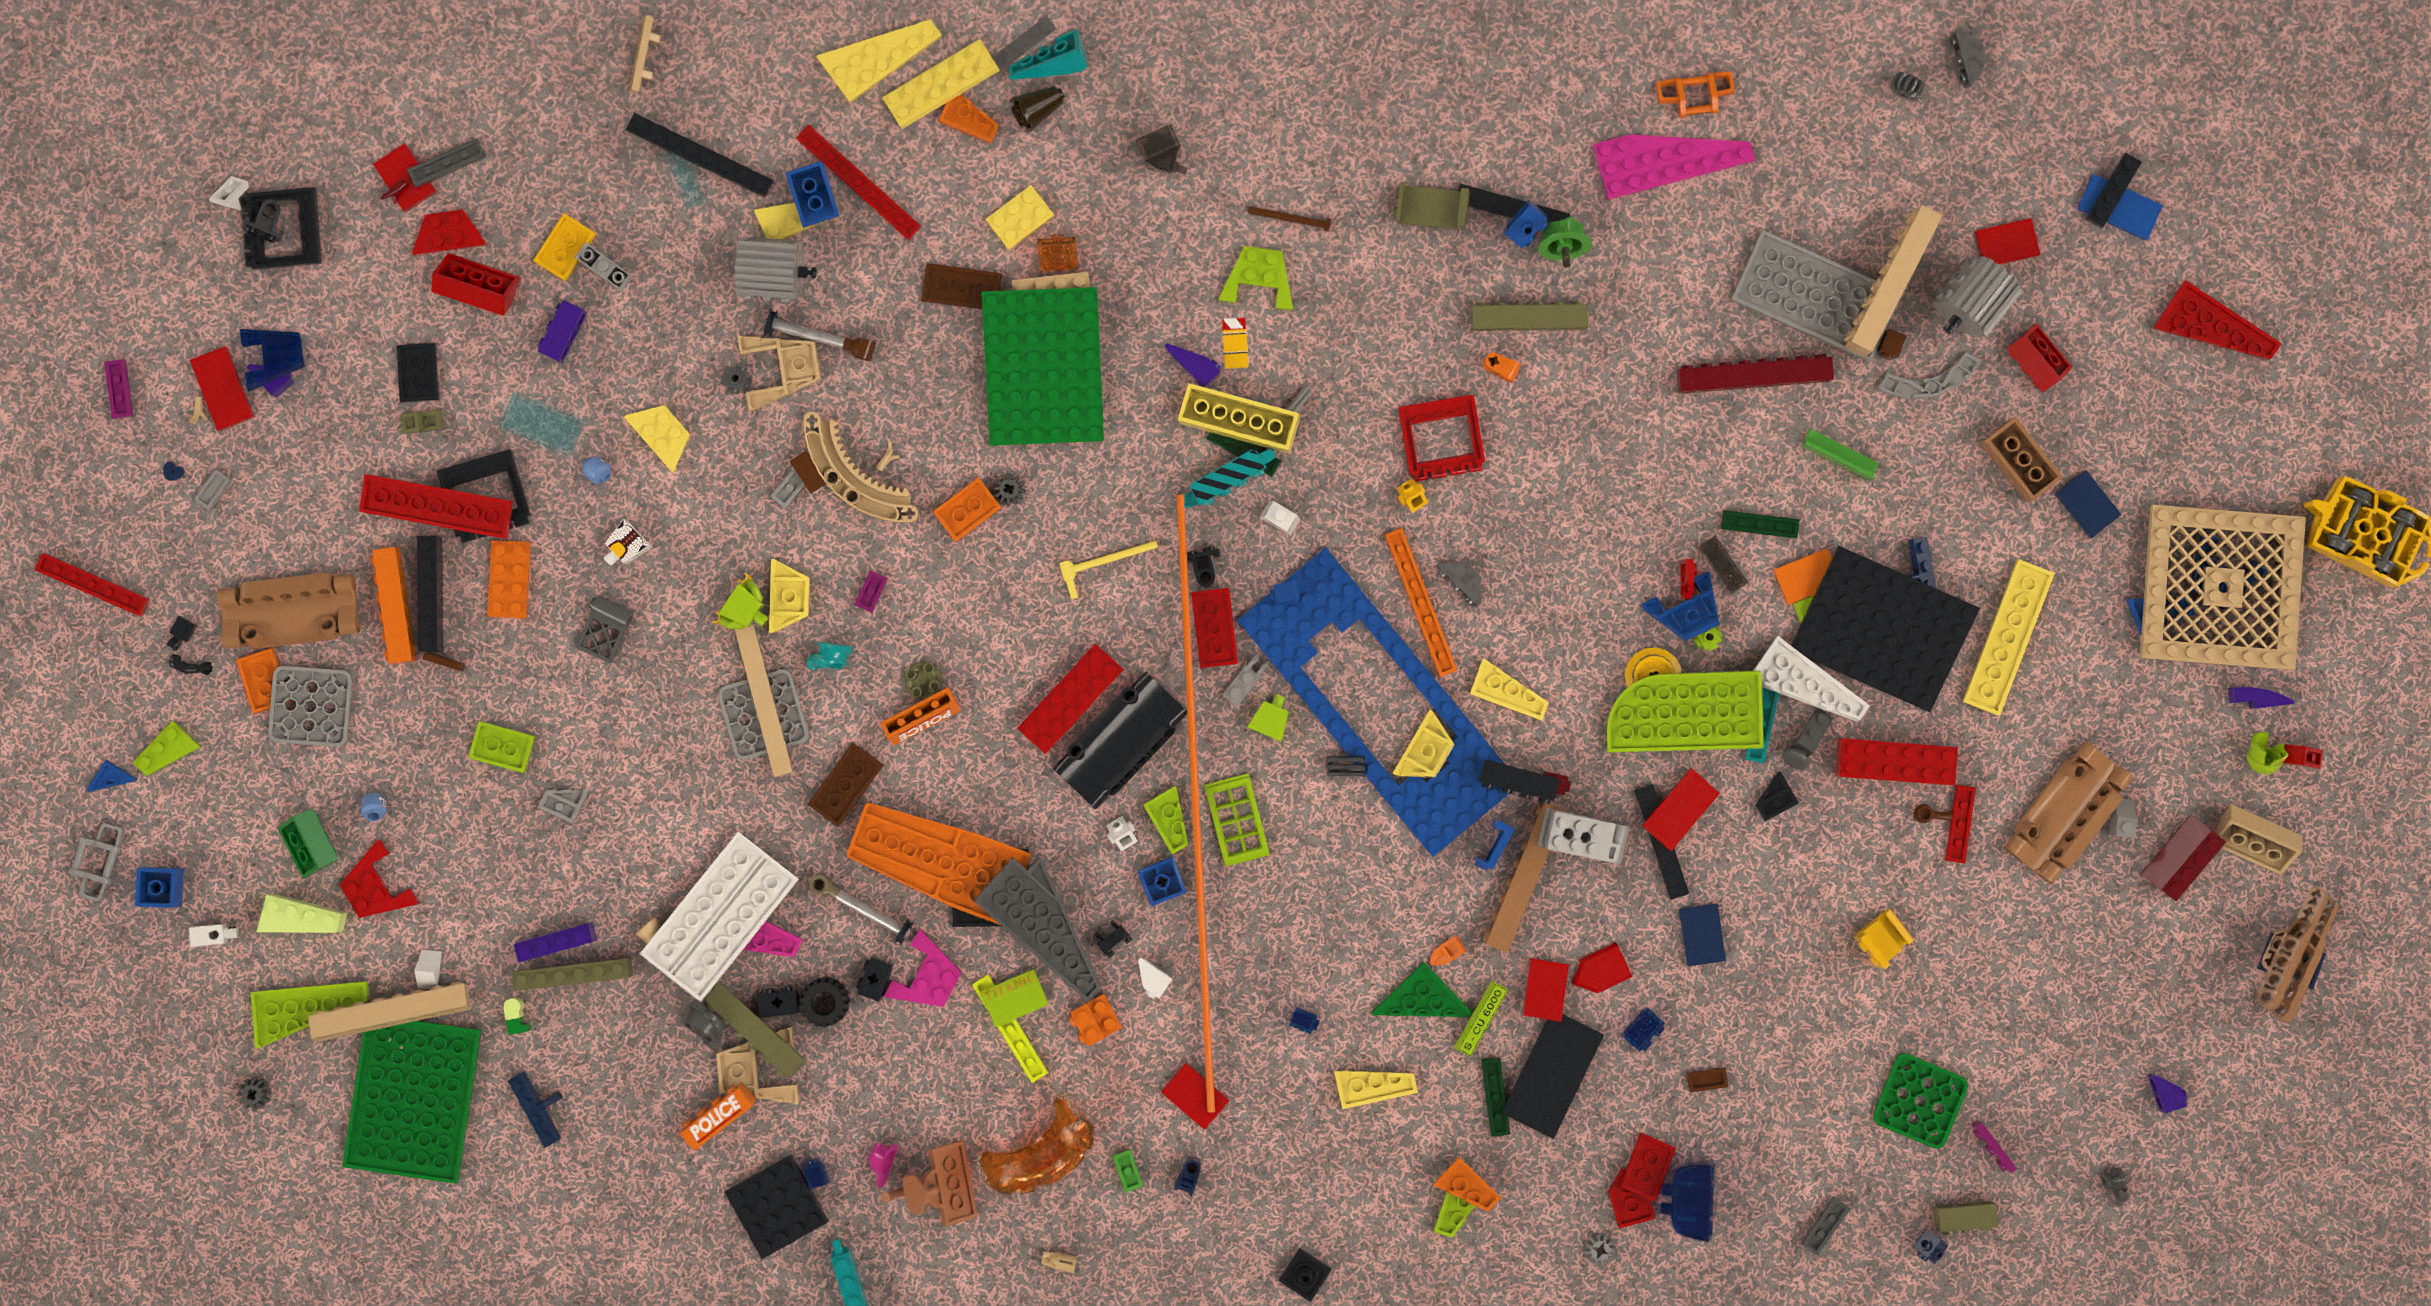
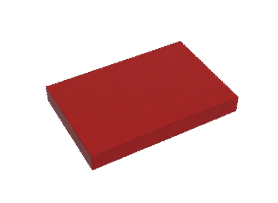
M404 143L373 163L389 190L402 180L407 183L408 186L397 197L398 204L403 212L406 213L437 193L431 182L418 188L414 186L407 169L419 163Z
M2032 218L1975 231L1980 257L1991 259L1996 264L2002 265L2041 255Z
M1534 958L1530 959L1522 1016L1556 1022L1562 1021L1569 964Z
M1188 1063L1181 1067L1161 1091L1163 1095L1204 1130L1230 1101L1214 1087L1215 1112H1207L1206 1079Z
M1639 1133L1619 1187L1656 1202L1676 1147Z

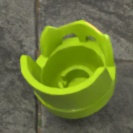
M2257 732L2252 736L2246 759L2253 771L2269 775L2282 766L2288 753L2284 749V744H2277L2273 748L2267 746L2269 734L2267 732Z

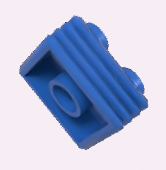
M1173 857L1138 870V875L1151 906L1186 893V888ZM1160 876L1168 880L1165 882L1166 886L1164 887L1161 884H1157Z

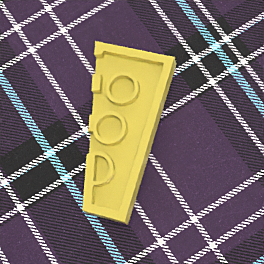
M795 202L754 210L765 237L768 239L784 240L817 225L802 227Z

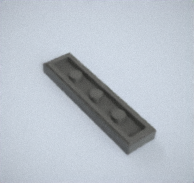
M477 138L411 167L407 171L414 186L418 188L485 158L486 155Z

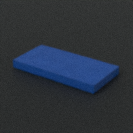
M2092 174L2077 206V210L2088 214L2108 180ZM2126 189L2106 223L2146 241L2153 230L2163 205Z

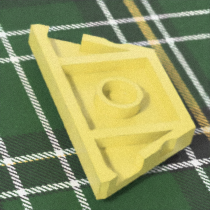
M665 405L626 415L624 418L671 472L674 473L691 434Z
M771 559L769 633L779 631L809 616L810 578L775 559Z
M1429 710L1396 766L1393 772L1394 775L1407 777L1437 776L1455 744L1433 711Z

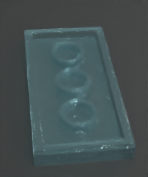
M513 392L499 428L571 456L585 421Z

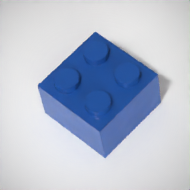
M138 867L135 906L182 907L184 868Z

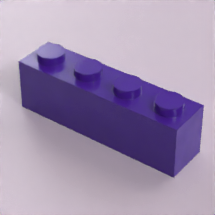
M593 922L519 942L513 944L518 963L598 940Z

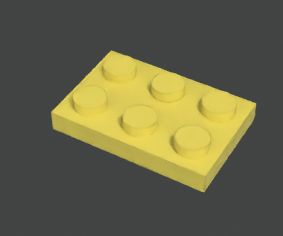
M1030 185L989 216L986 221L1008 250H1011L1053 218L1054 214L1032 185Z

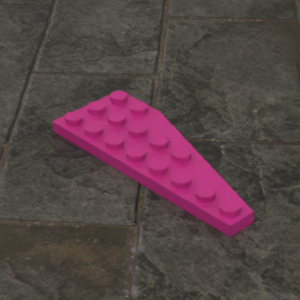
M1627 135L1593 144L1607 200L1755 162L1751 142Z

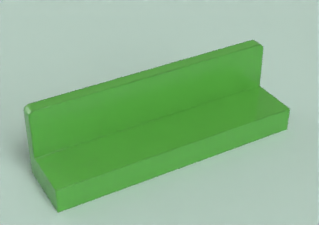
M1809 429L1801 447L1868 481L1875 478L1876 475L1874 473L1879 465L1878 462L1813 429Z

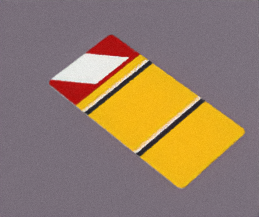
M1222 319L1225 368L1248 367L1246 319Z

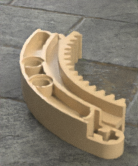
M815 412L805 414L803 419L804 435L809 454L818 473L836 495L858 511L883 521L894 523H914L917 521L919 511L911 505V494L907 488H904L902 492L897 487L894 492L892 486H889L887 489L885 484L880 486L878 481L873 483L874 480L871 477L867 479V475L865 473L861 474L862 470L856 469L857 465L851 463L852 459L847 457L849 453L846 450L842 451L845 445L839 444L843 439L838 437L841 434V431L836 429L840 427L838 422L834 420L822 421L821 417ZM811 416L817 419V422H814V429H819V433L807 431V428L811 429V424L807 422L811 419ZM836 473L838 480L835 483H830L829 476ZM856 492L858 495L857 499L850 502L848 499L849 494ZM898 509H902V513H907L911 509L915 516H912V519H909L908 516H902L903 520H900L901 513Z

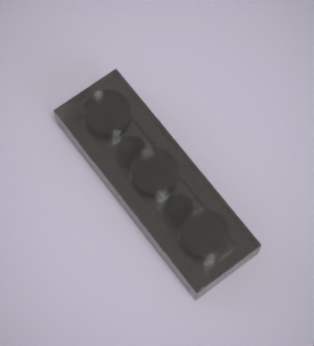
M1716 535L1699 546L1731 594L1748 583Z

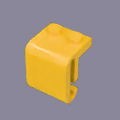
M1890 908L1882 912L1853 936L1858 942L1859 948L1870 957L1871 963L1876 968L1882 969L1890 965L1888 961L1901 952V948L1904 945H1909L1914 941V938Z

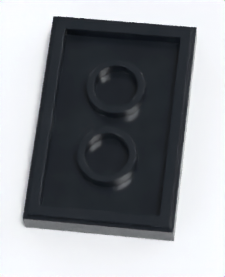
M436 343L397 345L400 403L438 401L439 383Z

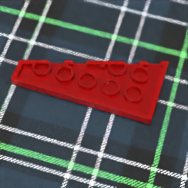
M2187 280L2182 282L2152 328L2266 360H2271L2282 344Z

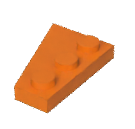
M961 94L946 103L939 118V123L990 144L993 143L999 129V124L983 111H980L968 98Z

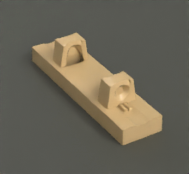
M646 15L642 21L629 93L637 94L639 92L641 80H652L653 72L643 70L648 43L658 44L660 40V35L651 33L654 18L652 16Z

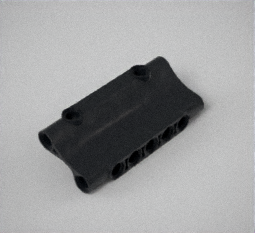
M1145 671L1131 687L1124 688L1079 737L1069 745L1067 753L1052 769L1096 810L1108 798V795L1113 796L1118 793L1169 740L1175 732V726L1187 715V710ZM1132 695H1135L1134 698L1131 701H1129V698ZM1081 750L1080 755L1076 756V753Z

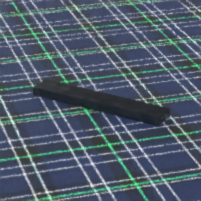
M1461 183L1458 191H1461V188L1470 190L1468 207L1511 219L1526 203L1523 200ZM1537 205L1547 214V223L1561 221L1570 217V213Z
M1653 784L1634 790L1644 822L1660 804ZM1648 832L1670 900L1688 895L1689 891L1675 849L1669 851Z

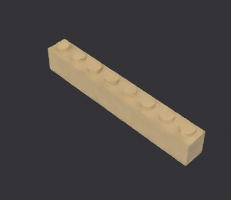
M453 982L448 987L434 986L429 991L415 990L410 995L405 996L403 994H396L391 999L384 1000V998L372 1000V1003H355L353 1007H335L330 1012L324 1010L316 1011L314 1015L308 1016L310 1036L313 1041L320 1042L470 1010L471 1006L468 987L464 983Z

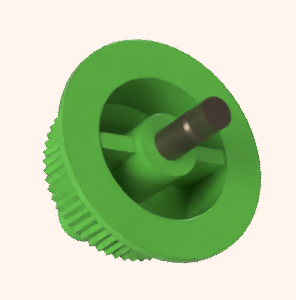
M1568 217L1561 221L1548 222L1547 226L1543 229V240L1538 245V252L1547 259L1562 260L1563 267H1570V259L1587 253L1591 249L1592 241L1590 237L1584 234L1583 225L1575 221V218Z

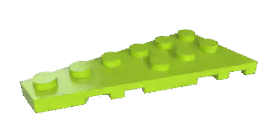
M368 981L251 992L255 1050L309 1027L308 1016L314 1015L316 1011L324 1010L330 1012L335 1007L344 1006L348 1008L353 1007L355 1003L369 1001Z

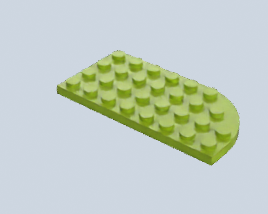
M1762 671L1663 673L1650 675L1635 681L1618 696L1611 708L1607 723V752L1764 748Z

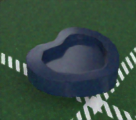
M167 462L164 465L163 473L167 480L176 481L184 475V469L176 466L173 462Z

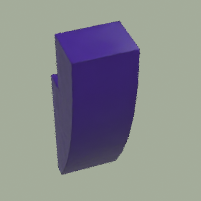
M2252 687L2228 688L2229 703L2249 702V709L2294 704V700L2266 689Z

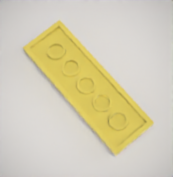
M981 39L882 98L900 128L904 129L1000 70Z

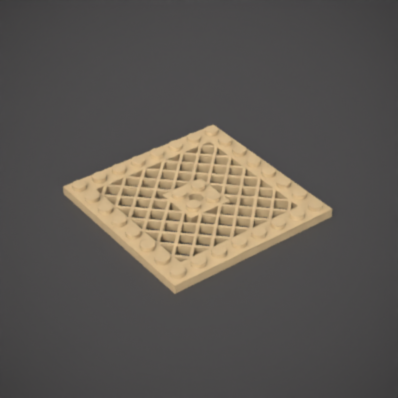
M2150 505L2140 658L2295 670L2306 517ZM2183 527L2194 529L2188 534V532ZM2203 529H2213V531L2207 535ZM2177 530L2184 536L2179 542L2172 536ZM2221 530L2233 532L2226 536ZM2197 531L2204 538L2198 544L2191 537ZM2241 532H2250L2251 534L2245 538ZM2216 533L2222 538V541L2217 545L2211 540V537ZM2260 533L2271 535L2264 539ZM2235 534L2242 541L2236 547L2230 541ZM2254 536L2260 541L2256 548L2249 542ZM2272 538H2275L2280 544L2274 550L2268 544ZM2187 540L2193 546L2188 552L2181 546ZM2171 541L2174 546L2169 550V544ZM2205 542L2212 547V550L2207 554L2200 548ZM2225 543L2231 549L2227 555H2224L2219 549ZM2244 545L2250 550V553L2245 557L2239 551ZM2263 546L2269 552L2264 559L2257 552ZM2176 549L2183 555L2178 561L2171 555ZM2279 550H2281V558L2277 554ZM2195 551L2202 556L2197 563L2190 557ZM2215 552L2221 558L2216 564L2209 558ZM2233 554L2240 559L2235 566L2228 559ZM2253 555L2259 561L2254 567L2247 561ZM2272 556L2279 563L2273 569L2267 563ZM2168 559H2169V561L2173 564L2169 569H2168ZM2184 560H2187L2192 565L2187 571L2180 566ZM2206 561L2210 567H2204L2202 571L2199 565ZM2225 563L2230 569L2218 567ZM2242 564L2249 570L2245 575V570L2238 569ZM2262 565L2268 571L2264 577H2261L2256 571ZM2175 568L2182 574L2176 581L2169 574ZM2279 568L2280 577L2275 573ZM2194 570L2201 576L2195 582L2189 576ZM2252 574L2258 580L2253 586L2246 580ZM2270 576L2277 582L2272 588L2265 582ZM2184 578L2191 585L2185 591L2179 585ZM2167 579L2172 583L2168 588H2166ZM2203 581V583H2202V590H2201V589L2198 587V584ZM2221 582L2227 585L2225 593L2219 591L2218 586ZM2243 585L2248 589L2244 594ZM2260 585L2267 591L2261 597L2255 591ZM2174 587L2180 593L2176 599H2173L2168 593ZM2279 587V593L2277 596V594L2274 591ZM2192 589L2200 595L2194 601L2188 596ZM2250 593L2257 600L2251 606L2245 600ZM2269 595L2276 601L2270 607L2264 601ZM2183 597L2190 604L2184 610L2177 604ZM2167 598L2170 604L2165 607V601ZM2201 601L2202 606L2208 607L2201 611L2196 604ZM2243 604L2246 610L2239 614L2235 608H2242ZM2259 604L2266 610L2260 616L2254 610ZM2173 606L2179 612L2174 618L2167 613ZM2278 606L2276 615L2273 610ZM2216 607L2228 608L2221 613ZM2191 608L2198 614L2193 620L2186 614ZM2211 609L2217 615L2213 621H2210L2205 615ZM2230 611L2236 617L2231 623L2224 617ZM2249 612L2255 618L2250 625L2244 619ZM2268 614L2274 619V622L2269 626L2262 620ZM2164 617L2169 621L2165 626ZM2181 617L2188 623L2183 629L2176 623ZM2201 618L2207 624L2202 630L2195 625ZM2219 620L2226 626L2221 632L2214 626ZM2239 621L2245 627L2240 633L2233 627ZM2257 623L2264 629L2259 635L2252 629ZM2170 626H2173L2178 632L2172 638L2166 632ZM2275 626H2276V635H2275L2274 632L2271 630V629H2273ZM2190 627L2197 633L2192 639L2185 634ZM2209 629L2216 635L2210 641L2204 635ZM2228 630L2235 636L2230 642L2223 636ZM2247 632L2254 638L2248 644L2242 638ZM2267 633L2273 639L2268 645L2261 639ZM2182 636L2186 642H2177L2175 640ZM2200 637L2205 644L2194 642ZM2220 639L2224 645H2215L2213 643ZM2239 641L2243 645V647L2232 645L2235 642ZM2258 642L2262 648H2253L2252 646Z

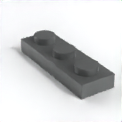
M1833 1196L1801 1244L1818 1256L1851 1208Z

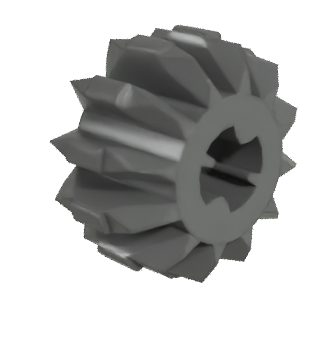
M1898 72L1893 77L1890 88L1902 98L1915 101L1922 94L1925 85L1922 80L1912 74Z
M1009 473L1007 480L1004 475H1001L1003 482L995 481L1000 487H993L994 491H1000L994 495L995 498L1001 497L999 501L1001 504L1007 499V506L1011 505V500L1017 505L1018 502L1015 498L1024 499L1019 492L1026 493V489L1019 487H1022L1025 483L1023 481L1017 483L1020 479L1019 476L1012 480V473ZM1010 485V487L1015 488L1012 490V494L1005 493L1004 490H1007L1006 486Z
M253 1077L251 1080H244L245 1085L239 1086L242 1092L237 1093V1096H242L239 1103L245 1102V1108L251 1107L253 1111L257 1110L258 1107L264 1108L265 1103L270 1102V1098L267 1097L272 1094V1091H267L270 1084L264 1085L265 1079L262 1078L258 1081L257 1077ZM254 1091L257 1092V1094L255 1095V1097H253V1095H252V1093H254Z

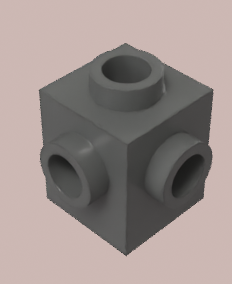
M726 365L720 384L728 387L727 391L738 395L739 392L745 393L746 389L749 390L752 379H750L751 375L747 373L746 368L737 365L736 368H732Z

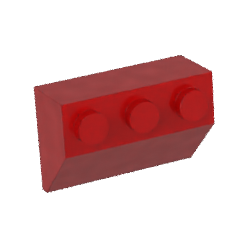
M2037 323L2006 348L2010 356L2020 364L2022 371L2029 375L2034 385L2042 392H2045L2059 382L2073 368Z

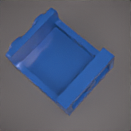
M1494 819L1490 826L1498 829L1500 833L1485 861L1475 856L1472 859L1476 861L1475 865L1485 871L1488 868L1494 869L1514 831V828L1497 819Z

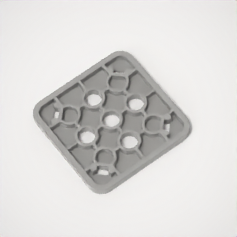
M292 666L276 668L273 674L268 735L270 739L277 743L343 746L348 739L353 684L352 675L344 670ZM287 677H290L291 679H289V680L285 683L284 680H285ZM339 680L342 686L339 687L336 681ZM310 682L317 684L318 688L314 693H310L307 690V685ZM290 699L296 702V708L291 711L286 708V702ZM308 701H313L316 704L313 712L306 710L305 706ZM329 702L335 704L336 709L333 713H328L325 710V706ZM307 720H311L314 723V728L311 731H307L304 728V723ZM282 726L286 732H283L280 727ZM335 730L338 731L335 736L331 735Z
M784 669L768 673L776 708L779 704L787 706V712L784 715L778 713L787 748L806 742L809 737V731L792 674ZM748 679L722 687L719 690L718 698L736 757L741 760H747L768 754ZM778 681L784 683L783 687L777 684ZM733 694L736 695V696L734 697L733 701H731L730 699H731L732 695H733ZM745 714L750 717V723L746 726L740 723V717ZM794 728L798 729L795 736L792 735ZM746 743L750 745L749 749L743 746V744Z

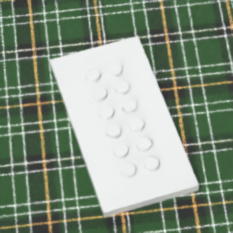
M737 832L642 950L640 955L702 1002L799 879L745 836Z

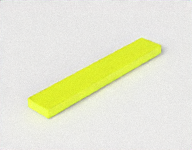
M989 974L972 984L985 1007L986 1005L980 992L995 986ZM1016 1019L998 1026V1029L1031 1083L1049 1073Z

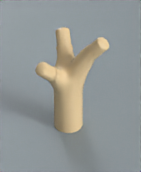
M195 397L194 413L190 419V422L194 425L197 423L199 416L204 421L208 420L202 410V397Z
M891 441L888 442L886 453L876 466L880 471H883L890 461L899 459V455L892 456Z

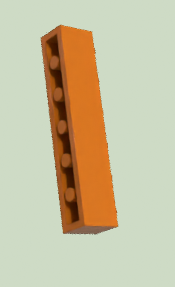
M399 547L372 550L371 563L373 567L375 566L376 573L374 574V583L378 586L376 599L381 607L379 619L384 627L382 639L386 642L387 648L385 650V658L389 661V664L393 665L417 661L401 550Z

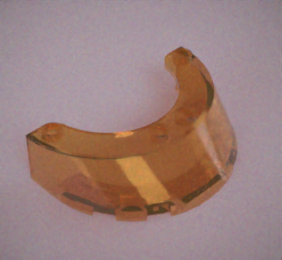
M1067 1091L1057 1095L1053 1101L1055 1108L1053 1122L1039 1138L1022 1148L1009 1152L985 1151L974 1160L987 1186L1007 1195H1012L1013 1192L1019 1191L1021 1194L1036 1191V1187L1043 1184L1049 1186L1062 1179L1085 1158L1083 1154L1086 1150L1091 1149L1093 1145L1094 1128Z

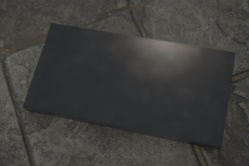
M1562 1014L1561 1022L1546 1020L1501 1113L1554 1139L1604 1035Z

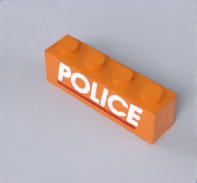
M947 687L882 721L880 724L887 739L895 746L962 711L955 694Z
M742 1082L737 1086L735 1084L731 1085L725 1091L726 1094L724 1096H717L711 1102L712 1105L710 1107H703L696 1113L697 1117L693 1120L689 1118L681 1125L683 1128L679 1134L693 1151L754 1105L756 1098Z

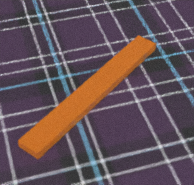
M1403 528L1384 534L1439 677L1457 671Z

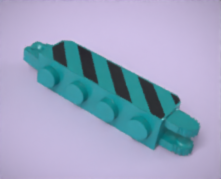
M1269 449L1260 454L1258 451L1250 450L1191 483V491L1184 496L1185 509L1198 504L1199 506L1204 504L1206 507L1215 502L1213 498L1221 495V497H1224L1231 493L1230 489L1237 485L1240 488L1247 484L1248 478L1254 476L1256 479L1265 474L1264 469L1267 468L1265 464L1276 457L1274 450Z

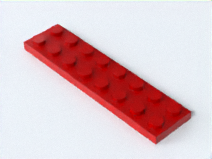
M364 474L359 512L507 539L513 500Z

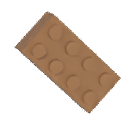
M2016 417L2009 419L1980 442V445L2026 503L2034 501L2063 478Z

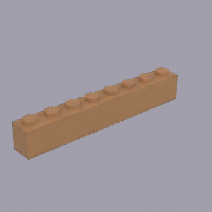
M1538 803L1534 812L1537 815L1534 822H1530L1527 829L1529 836L1527 840L1523 839L1520 850H1522L1521 855L1514 860L1512 866L1515 868L1512 875H1508L1505 882L1507 889L1505 893L1502 892L1498 899V903H1500L1498 911L1494 910L1490 921H1493L1491 928H1487L1483 939H1486L1485 944L1508 953L1550 851L1538 846L1546 808L1566 812L1565 809L1550 803Z

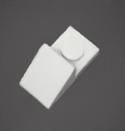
M231 176L209 198L210 202L241 210L238 198L249 188L248 181Z

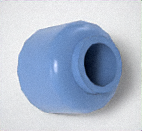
M598 456L589 457L582 464L583 476L594 484L598 485L607 482L611 477L610 464Z
M375 792L363 796L361 799V815L369 821H378L386 815V798Z

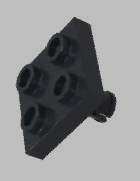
M1299 1247L1278 1281L1311 1302L1332 1268Z

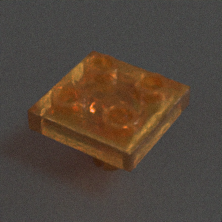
M1058 233V238L1056 234H1053L1052 238L1037 239L1040 271L1078 269L1076 237H1064Z

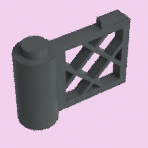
M597 596V598L593 597L589 604L591 613L583 632H578L574 643L577 644L576 648L611 664L626 629L632 621L634 611L604 597ZM593 619L600 621L602 630L593 631L591 626ZM610 628L620 630L618 637L614 640H611L607 631ZM604 631L608 642L599 645L595 634ZM592 636L595 647L589 649L583 646L585 638ZM609 644L611 648L609 657L602 655L601 646Z

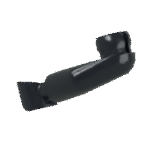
M173 654L169 660L171 668L184 674L201 672L204 675H209L213 668L211 666L212 662H204L201 665L185 663L181 661V656Z

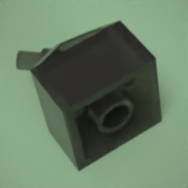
M1171 124L1136 139L1137 149L1147 169L1164 174L1179 172L1186 175L1188 168L1179 165V162H1177L1181 148Z

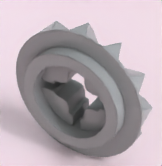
M1596 1234L1587 1240L1584 1252L1586 1258L1591 1263L1603 1266L1610 1263L1613 1257H1615L1616 1248L1608 1236ZM1603 1244V1249L1607 1253L1597 1255V1251L1593 1247L1599 1248Z

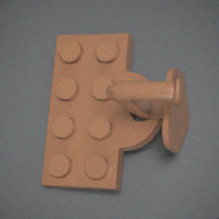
M956 1141L929 1149L931 1169L925 1172L921 1180L916 1175H907L903 1178V1188L881 1194V1200L884 1203L905 1197L908 1210L912 1214H922L926 1205L932 1208H939L942 1226H950L978 1217L963 1141Z

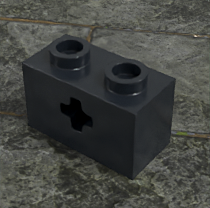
M874 956L870 960L867 959L863 970L866 971L864 977L859 978L856 986L859 989L857 994L880 1002L894 964ZM877 974L876 978L879 979V981H875L874 983H872V979L870 978V976Z
M792 986L781 987V991L774 992L773 989L762 990V994L757 995L760 1018L801 1012L798 989H793ZM778 997L779 1000H783V1003L780 1004V1007L778 1003L774 1002V1000H776Z

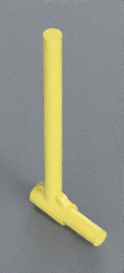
M1152 541L1073 565L1069 560L1059 563L1071 600L1079 598L1073 580L1076 572L1158 548L1157 542Z

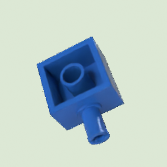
M1529 199L1504 227V233L1520 248L1528 247L1534 241L1535 233L1543 231L1547 226V214Z

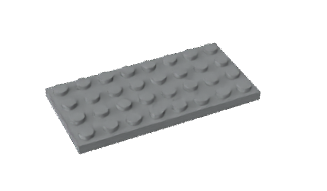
M1764 230L1761 231L1731 297V301L1867 362H1872L1888 326L1887 323L1873 352L1866 357H1862L1844 348L1846 344L1844 338L1848 331H1851L1855 326L1852 323L1856 315L1860 314L1864 309L1861 305L1865 298L1869 297L1872 293L1870 288L1875 280Z

